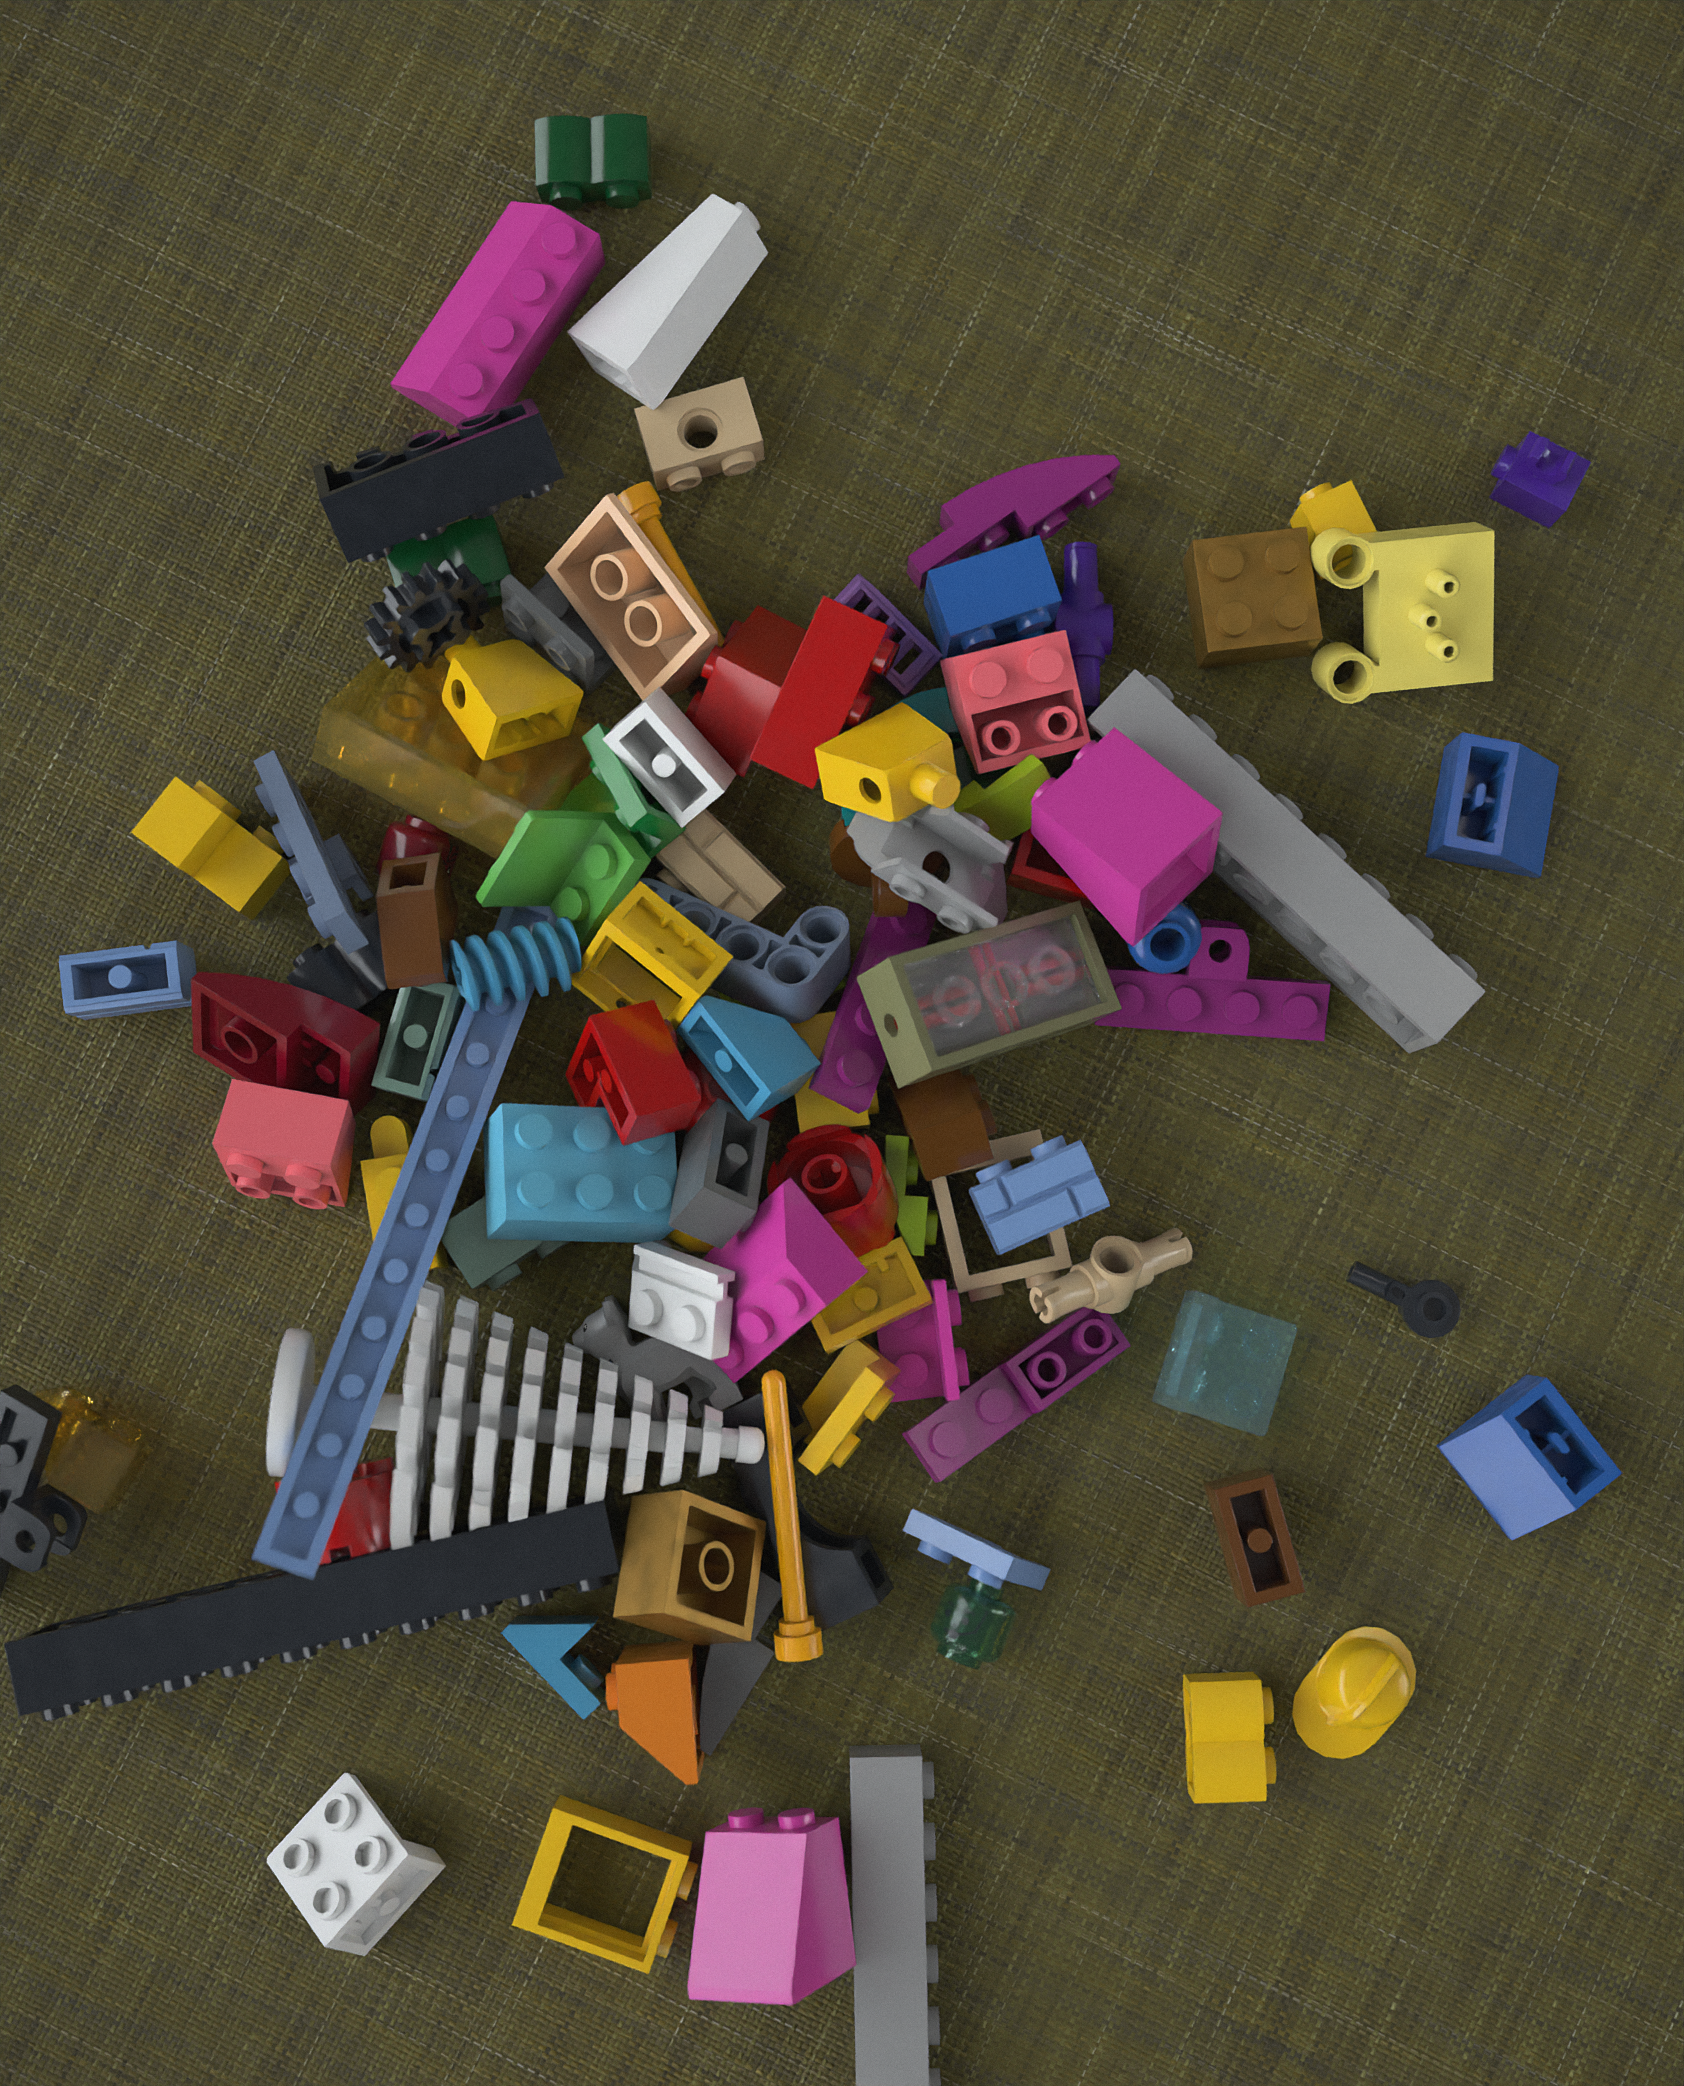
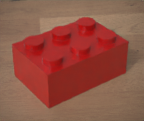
M823 595L749 759L811 789L821 788L815 748L868 720L876 702V697L868 694L877 674L888 675L901 647L900 644L893 641L897 630Z

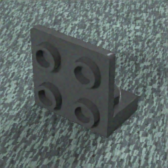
M549 573L529 591L511 574H508L500 582L504 624H506L504 631L510 639L520 640L579 686L584 691L583 696L586 699L618 668Z

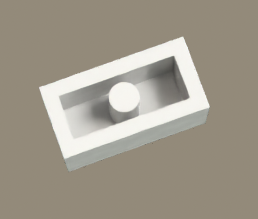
M660 687L619 721L603 738V741L681 828L722 795L736 776L734 770Z

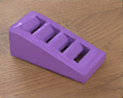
M860 573L834 599L852 609L862 601L867 606L862 612L863 614L873 619L879 616L885 622L884 624L896 629L897 633L903 638L898 643L901 647L888 675H877L904 699L942 659L943 655ZM913 647L920 655L900 675L894 667Z

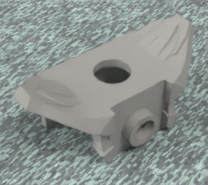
M929 804L897 822H888L856 812L846 832L854 840L855 850L859 857L872 868L870 872L888 882L889 888L895 894L911 902L922 904L936 913L937 919L942 924L960 933L975 932L1002 924L1008 912L1003 864H1005L1010 854L1013 842L997 840L988 834L989 826L983 820L969 813L955 812L953 804L945 809H939ZM932 851L943 854L950 864V875L945 883L922 869L924 858Z

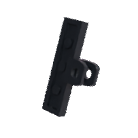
M17 1384L0 1390V1597L11 1564L25 1571L36 1572L47 1565L50 1552L58 1555L70 1554L77 1549L88 1519L85 1508L67 1493L50 1483L38 1488L63 1412ZM55 1514H59L65 1519L67 1523L66 1533H62L56 1528L54 1524ZM35 1544L34 1550L28 1548Z

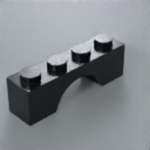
M786 1377L793 1465L795 1466L798 1451L813 1429ZM760 1390L721 1412H723L722 1427L738 1429L739 1426L761 1429L764 1435V1452L761 1459L755 1464L735 1462V1459H725L731 1461L741 1480L739 1485L740 1493L746 1506L752 1512L757 1513L760 1520L766 1522L767 1546L771 1556L779 1564L763 1393ZM796 1490L807 1612L809 1616H814L815 1627H821V1631L879 1605L893 1590L894 1586L867 1535H846L822 1526L804 1508Z

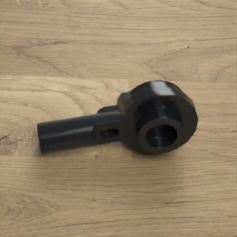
M1355 1261L1347 1274V1282L1397 1305L1398 1313L1402 1315L1407 1327L1419 1336L1427 1338L1442 1337L1452 1331L1458 1323L1461 1312L1459 1299L1454 1290L1443 1282L1426 1280L1408 1286L1359 1261Z

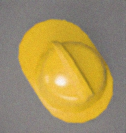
M1362 1626L1347 1631L1337 1639L1303 1679L1294 1695L1292 1717L1296 1731L1305 1744L1324 1757L1339 1759L1360 1755L1374 1745L1403 1712L1415 1690L1416 1668L1409 1649L1399 1637L1383 1628Z

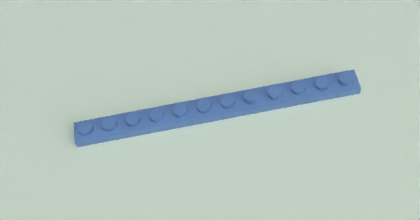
M549 906L502 907L494 931L500 930L509 940L512 928L523 925L532 935L535 923L546 921L554 929L558 917ZM533 982L527 983L526 1000L518 1002L511 988L506 987L504 988L503 1005L495 1007L487 992L481 993L480 1010L472 1011L467 1001L465 1003L253 1553L252 1560L312 1580L315 1576L418 1301L421 1287L424 1285L535 988Z

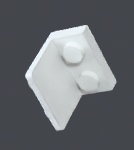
M344 1773L267 1858L268 1865L324 1947L365 1956L446 1867L434 1849L403 1840L357 1777L350 1773Z

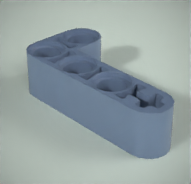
M642 878L635 884L636 886L639 881L643 882L733 956L710 988L759 1011L783 1017L788 1023H801L811 1019L833 993L851 966L849 920L837 908L816 906L808 909L798 918L787 934L781 937L658 880Z

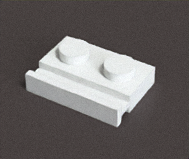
M652 1241L634 1245V1254L639 1255L640 1260L639 1269L632 1270L628 1327L709 1360L728 1356L733 1298L727 1296L728 1282L735 1280V1272Z

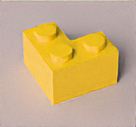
M175 776L131 832L174 866L195 878L223 901L251 920H254L291 873L288 861L280 856L284 850L277 838L260 825L253 834L236 822L242 812L200 779L191 788Z

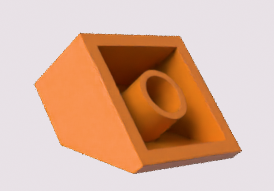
M682 1640L626 1645L617 1662L612 1663L611 1673H606L608 1710H618L620 1728L684 1784H698L705 1757L704 1752L700 1750V1694L696 1644Z

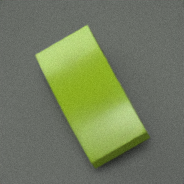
M1030 754L986 789L973 780L960 790L956 801L953 803L954 811L957 813H969L983 820L989 826L988 834L997 840H1011L1031 828V800L1037 789L1051 777L1044 764L1033 754Z
M886 1135L884 1162L893 1180L899 1205L896 1226L912 1256H924L925 1245L936 1244L938 1211L927 1210L928 1197L905 1195L906 1185H917L919 1164L913 1150H908L909 1137Z

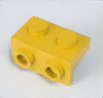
M861 1338L845 1346L802 1405V1409L813 1430L804 1440L809 1446L798 1461L815 1475H818L831 1464L841 1468L859 1446L861 1439L855 1434L867 1417L873 1422L876 1421L895 1396V1393L889 1387L902 1370Z

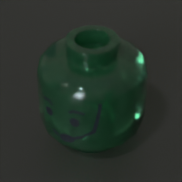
M973 1577L969 1585L960 1582L948 1584L944 1589L930 1624L931 1636L939 1643L936 1652L950 1660L976 1670H980L982 1662L994 1663L998 1661L1016 1620V1613L1013 1607L1002 1600L1005 1588L997 1589Z

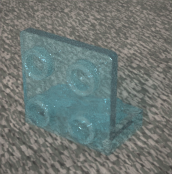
M1186 1290L1152 1402L1258 1436H1264L1269 1427L1297 1333L1296 1325L1220 1301L1219 1298L1202 1292Z

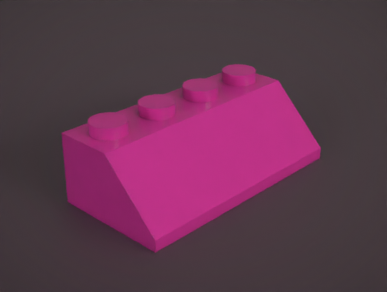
M511 201L390 383L391 387L455 427L462 419L513 404L605 265L600 234L552 205Z

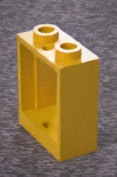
M639 881L605 919L581 958V971L572 973L571 984L604 1011L618 1009L617 1001H622L627 1006L654 999L663 1019L669 1020L676 1032L697 1000L706 994L733 956L643 882ZM618 944L621 948H623L627 953H629L632 957H634L637 961H639L643 966H645L648 970H650L654 975H656L659 979H661L664 983H666L670 988H672L675 992H677L680 996H682V998L680 999V998H679L678 996H676L673 992H671L667 987H665L662 983H660L657 979H655L651 974H649L646 970H644L640 965H638L635 961H633L630 957H628L624 952H622L619 948H617L616 945Z
M559 1795L552 1809L512 1925L649 1974L655 1955L667 1958L678 1926V1922L668 1919L675 1897L687 1900L698 1868V1864L688 1861L693 1842ZM573 1826L671 1860L644 1937L547 1903Z

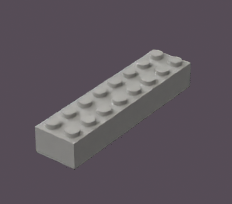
M1135 669L1087 719L1090 740L1099 742L1115 727L1223 812L1213 873L1408 1053L1437 1044L1486 992L1475 982L1478 977L1475 970L1455 954L1447 956L1431 941L1434 938L1432 931L1419 918L1412 914L1403 916L1387 901L1390 898L1389 892L1378 880L1369 874L1360 876L1344 861L1347 855L1337 842L1325 834L1315 835L1301 822L1303 818L1302 812L1290 799L1282 794H1277L1274 797L1258 782L1260 778L1258 771L1249 761L1238 754H1234L1231 757L1214 741L1217 739L1216 733L1203 719L1194 714L1187 717L1171 702L1174 699L1172 692L1162 681L1153 675H1148L1145 678Z

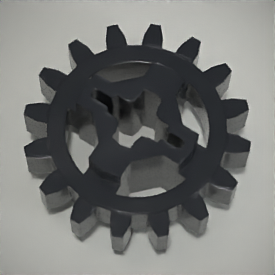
M445 559L439 568L435 570L430 562H426L423 564L418 575L414 577L408 571L402 573V584L397 588L385 586L382 589L386 595L384 602L372 603L369 609L375 617L364 622V627L370 634L366 638L380 660H384L390 669L393 670L401 665L405 672H411L418 662H422L427 670L432 668L439 656L442 655L445 658V651L454 645H463L469 638L471 631L480 630L484 627V623L479 616L490 611V606L485 600L489 594L466 564L462 563L455 567L450 559Z

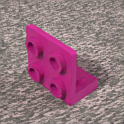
M945 1279L923 1280L933 1300L932 1304L876 1330L879 1353L902 1370L889 1387L895 1393L891 1402L944 1396L947 1401L960 1400L959 1386L969 1385L966 1352L961 1347L954 1348L951 1326L962 1325L958 1290L947 1289Z

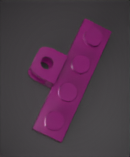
M911 901L908 902L906 917H875L874 911L872 912L819 1057L821 1064L813 1074L809 1089L858 1114L869 1109L887 1057L856 977L888 957L925 947L937 916L936 913L920 903Z
M1198 918L1201 924L1202 941L1197 954L1190 960V964L1183 968V971L1160 974L1150 972L1145 968L1105 965L1122 1009L1094 1022V1025L1324 1041L1330 984L1324 980L1247 975L1250 953L1249 940L1245 931L1235 921ZM1224 940L1221 950L1216 953H1209V947L1214 941Z

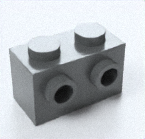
M717 1098L684 1137L668 1226L719 1249H722L738 1231L745 1232L750 1227L759 1205L758 1197L762 1170L765 1163L769 1121L757 1116L748 1122L735 1105Z

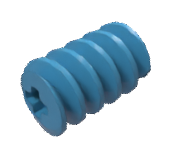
M567 916L558 918L554 929L546 921L535 923L532 935L523 925L513 927L509 940L500 930L490 932L486 945L477 935L466 937L463 951L456 941H449L450 960L456 984L461 996H464L472 1011L480 1010L482 992L489 994L495 1007L503 1005L504 988L506 987L511 988L518 1002L526 1000V989L529 982H533L541 997L547 996L549 993V981L553 977L557 979L563 992L570 991L572 973L580 972L582 967L577 934Z

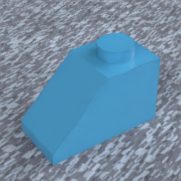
M708 995L697 1000L677 1029L680 1036L748 1122L798 1093L821 1064L811 1052L807 1042L795 1032L785 1018Z

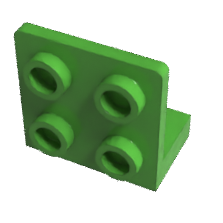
M529 810L517 823L514 833L497 861L489 869L488 876L475 897L483 907L549 906L558 918L568 917L576 931L579 945L589 946L605 919L634 888L651 859L615 813Z

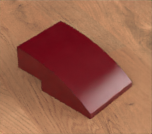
M198 972L191 978L193 1052L237 1080L348 1100L354 1117L376 1095V1087L371 1085L378 1064L380 1023L323 995L264 978L215 972Z

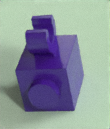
M1529 431L1516 448L1507 444L1490 474L1499 480L1489 498L1550 528L1566 512L1591 462L1578 456L1577 453L1549 441L1550 439Z

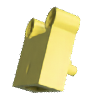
M1477 522L1361 534H1353L1344 528H1331L1319 534L1310 548L1312 568L1315 572L1340 588L1353 589L1363 585L1364 654L1345 642L1326 644L1318 650L1312 661V676L1317 685L1341 703L1353 704L1362 701L1371 693L1493 681L1495 530ZM1350 544L1353 550L1351 562L1343 570L1334 572L1331 564L1333 555L1340 547ZM1353 660L1354 670L1351 677L1344 683L1334 684L1333 677L1337 667L1345 661Z

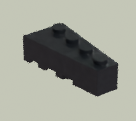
M529 398L462 419L456 425L458 433L447 436L444 430L432 429L412 435L410 440L403 445V450L396 453L381 451L379 446L357 452V461L345 469L336 471L332 461L313 466L319 500L347 562L350 563L360 558L362 562L379 560L390 554L395 544L413 537L417 541L432 539L447 529L446 524L466 516L471 520L485 518L498 511L501 507L500 503L522 495L523 498H534L543 495L554 487L553 482L565 478L540 412L533 399Z

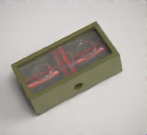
M1080 900L1005 922L995 927L982 929L888 957L856 977L898 1089L1083 1028L1122 1009Z

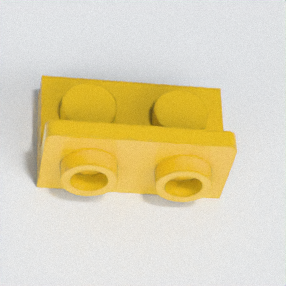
M902 1236L892 1240L885 1247L873 1249L867 1254L858 1257L857 1259L868 1272L811 1319L827 1354L933 1303Z

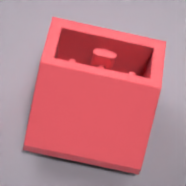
M1066 630L940 660L952 715L977 774L1017 765L1030 754L1041 759L1081 749L1091 741Z
M232 1079L212 1143L231 1185L238 1192L249 1197L267 1199L271 1193L293 1197V1201L297 1204L311 1209H326L328 1204L341 1207L346 1206L356 1125L349 1101Z

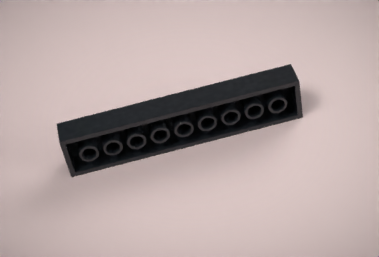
M614 1488L605 1490L604 1500L585 1504L586 1495L567 1499L566 1509L547 1513V1504L529 1508L528 1518L509 1522L508 1514L492 1517L490 1526L479 1527L471 1531L469 1523L454 1526L451 1536L431 1541L429 1532L414 1536V1543L411 1546L395 1550L389 1547L352 1558L351 1554L333 1557L331 1562L318 1565L313 1580L282 1569H275L43 1625L4 1643L18 1716L41 1712L42 1721L55 1720L79 1712L80 1706L98 1701V1697L101 1698L102 1707L113 1706L138 1698L139 1692L154 1688L157 1683H160L163 1693L175 1691L199 1683L198 1678L212 1674L215 1669L219 1668L221 1678L233 1677L258 1669V1663L272 1659L273 1655L277 1654L280 1656L281 1664L291 1663L317 1655V1649L330 1645L331 1641L339 1640L340 1649H349L376 1641V1635L388 1631L389 1627L397 1625L400 1635H406L436 1626V1620L446 1617L445 1614L455 1611L458 1612L459 1621L491 1614L495 1612L494 1606L502 1604L503 1600L517 1597L518 1606H527L554 1598L553 1592L560 1590V1586L576 1583L578 1592L608 1586L613 1583L612 1578L618 1576V1572H620L625 1544V1535Z

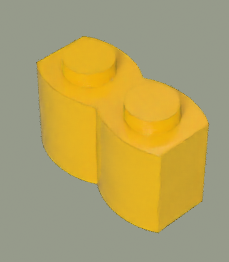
M1254 1672L1183 1674L1188 1794L1194 1804L1266 1801L1267 1784H1275L1274 1750L1272 1747H1264V1724H1272L1274 1719L1273 1697L1270 1687H1262L1261 1679Z

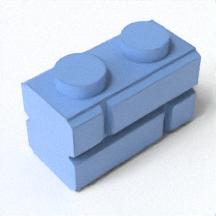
M177 940L153 943L150 948L138 945L59 956L65 1014L89 1020L192 1006L191 978L197 974L193 948Z
M1063 1135L1031 1148L1030 1151L1034 1161L1012 1169L1009 1160L1006 1159L976 1173L980 1184L968 1189L997 1255L1110 1206L1081 1140L1067 1146Z

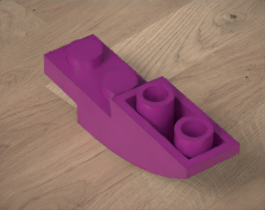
M1080 455L1055 458L1005 472L966 490L941 506L939 524L944 529V532L908 556L906 573L916 587L921 590L926 586L929 570L966 559L977 550H980L981 553L994 550L1009 537L1010 533L1007 530L1009 528L1013 530L1020 541L1040 535L1042 541L1052 537L1069 522L1066 515L1082 504L1087 509H1091L1105 500L1114 491L1113 483L1120 468V462L1115 455Z
M1083 1306L971 1381L969 1385L959 1390L960 1400L943 1401L941 1406L911 1426L902 1435L935 1483L941 1482L1028 1417L1044 1410L1131 1345L1110 1314L1101 1313Z

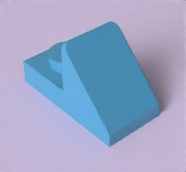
M591 1615L516 1616L501 1634L584 1720L602 1702L606 1691L600 1686L604 1678L586 1657L580 1654L574 1659L567 1651L594 1626L599 1617Z

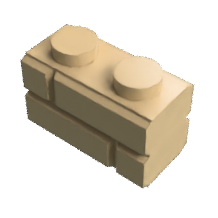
M706 808L685 825L687 829L655 855L657 863L663 868L656 875L662 883L684 893H689L695 898L755 925L786 895V887Z

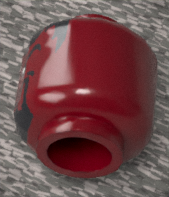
M407 813L405 821H394L387 829L376 864L378 874H381L384 860L440 853L450 880L459 852L458 841L449 835L451 827L436 820Z

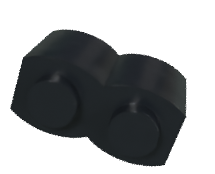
M368 909L357 912L356 915L369 944L350 954L346 953L337 940L325 948L320 943L315 944L295 958L292 964L296 969L286 978L293 986L323 995L367 1016L382 1002L397 994L400 988L388 989L385 981L378 912L376 910L370 913Z

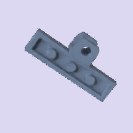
M274 750L254 760V764L263 782L255 787L256 793L268 814L272 818L276 815L278 816L280 822L273 825L272 830L287 856L295 855L294 858L288 860L289 868L301 890L304 900L309 905L307 910L317 930L324 939L334 935L347 954L369 944L346 893L347 889L353 887L363 901L374 896L357 859L340 834L323 842L297 782Z

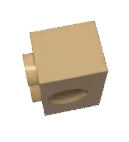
M744 377L665 399L654 411L646 405L634 409L657 491L666 488L674 492L688 490L699 485L703 477L724 472L727 476L739 475L753 469L756 466V462L765 459L763 438ZM699 431L710 432L716 437L714 443L706 448H695L687 443L689 437Z

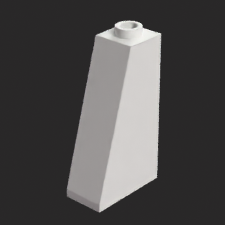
M712 193L567 331L594 371L654 411L663 402L768 254L756 233L760 229L758 220L741 202L733 205Z

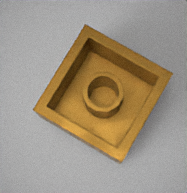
M1306 527L1192 540L1182 561L1198 669L1303 657L1311 654L1323 637Z
M684 1490L632 1496L613 1617L698 1645L751 1642L766 1522Z

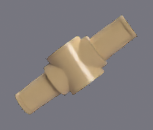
M1178 1228L1167 1230L1162 1235L1143 1243L1131 1241L1121 1236L1103 1237L1095 1243L1089 1259L1073 1265L1070 1273L1051 1282L1033 1287L1029 1295L1030 1304L1035 1313L1041 1312L1039 1318L1044 1323L1055 1321L1060 1316L1083 1306L1101 1313L1114 1314L1121 1312L1128 1307L1134 1291L1151 1284L1155 1275L1190 1262L1193 1254L1192 1246L1187 1237L1180 1239L1183 1232Z

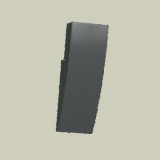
M763 1564L760 1567L751 1642L711 1644L704 1671L700 1705V1750L710 1756L775 1653L774 1642L759 1633L782 1596L780 1575Z

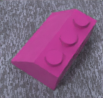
M791 1178L782 1183L758 1206L756 1216L745 1232L738 1231L722 1249L714 1247L701 1259L735 1272V1280L728 1282L727 1296L733 1298L728 1356L714 1359V1363L735 1384L868 1272Z

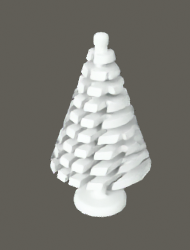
M427 1280L424 1282V1288L421 1287L417 1301V1317H414L410 1353H408L404 1377V1394L383 1392L370 1426L372 1429L398 1431L396 1442L397 1470L394 1469L391 1499L390 1540L392 1550L411 1546L414 1543V1535L417 1534L421 1516V1503L424 1500L433 1434H437L435 1453V1483L432 1485L431 1541L450 1537L451 1531H453L468 1436L477 1437L473 1492L470 1504V1531L479 1527L490 1526L503 1439L516 1440L509 1501V1522L528 1518L538 1442L554 1444L547 1513L566 1509L573 1446L590 1447L585 1504L604 1500L610 1448L626 1449L623 1494L642 1491L647 1451L662 1452L663 1454L660 1486L679 1482L684 1452L699 1453L698 1477L717 1473L719 1458L735 1459V1462L755 1464L758 1463L764 1452V1435L761 1429L739 1426L738 1429L722 1427L723 1412L708 1405L704 1406L701 1428L687 1427L688 1396L672 1389L669 1392L665 1422L650 1421L653 1381L636 1374L633 1385L630 1419L613 1417L618 1365L600 1358L594 1414L576 1412L583 1350L568 1343L565 1344L558 1410L541 1409L548 1335L532 1326L530 1327L528 1348L526 1350L520 1406H507L514 1324L513 1318L497 1312L494 1313L492 1333L489 1339L481 1403L472 1402L475 1353H477L479 1303L462 1295L458 1299L442 1398H438L439 1361L442 1358L444 1331V1288ZM287 1329L279 1351L271 1394L266 1454L269 1476H284L318 1387L313 1384L315 1369L314 1341L311 1333L304 1329Z

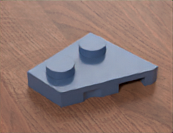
M915 1509L911 1510L903 1528L904 1532L921 1539L918 1551L949 1565L954 1555L971 1564L968 1571L969 1576L997 1589H1001L1004 1580L1042 1591L1051 1570L1035 1561L1032 1562L1002 1549L1001 1546L938 1517Z

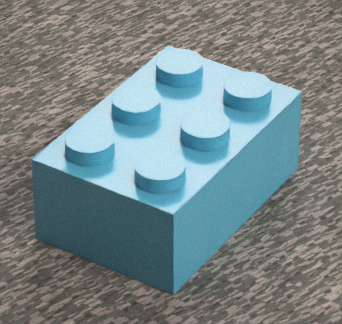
M501 1103L483 1124L487 1239L646 1243L662 1240L674 1230V1228L668 1225L677 1180L675 1131L623 1146L606 1108Z

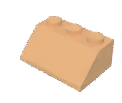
M614 493L607 494L544 567L642 701L658 687L667 696L685 690L701 674L710 652L715 645H718V632Z

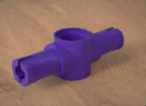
M1074 542L1064 547L1063 593L1060 595L1062 602L1051 633L1066 630L1085 716H1091L1100 706V666L1105 663V655H1110L1112 650L1113 609L1111 603H1104V595L1098 591L1097 545L1091 542Z

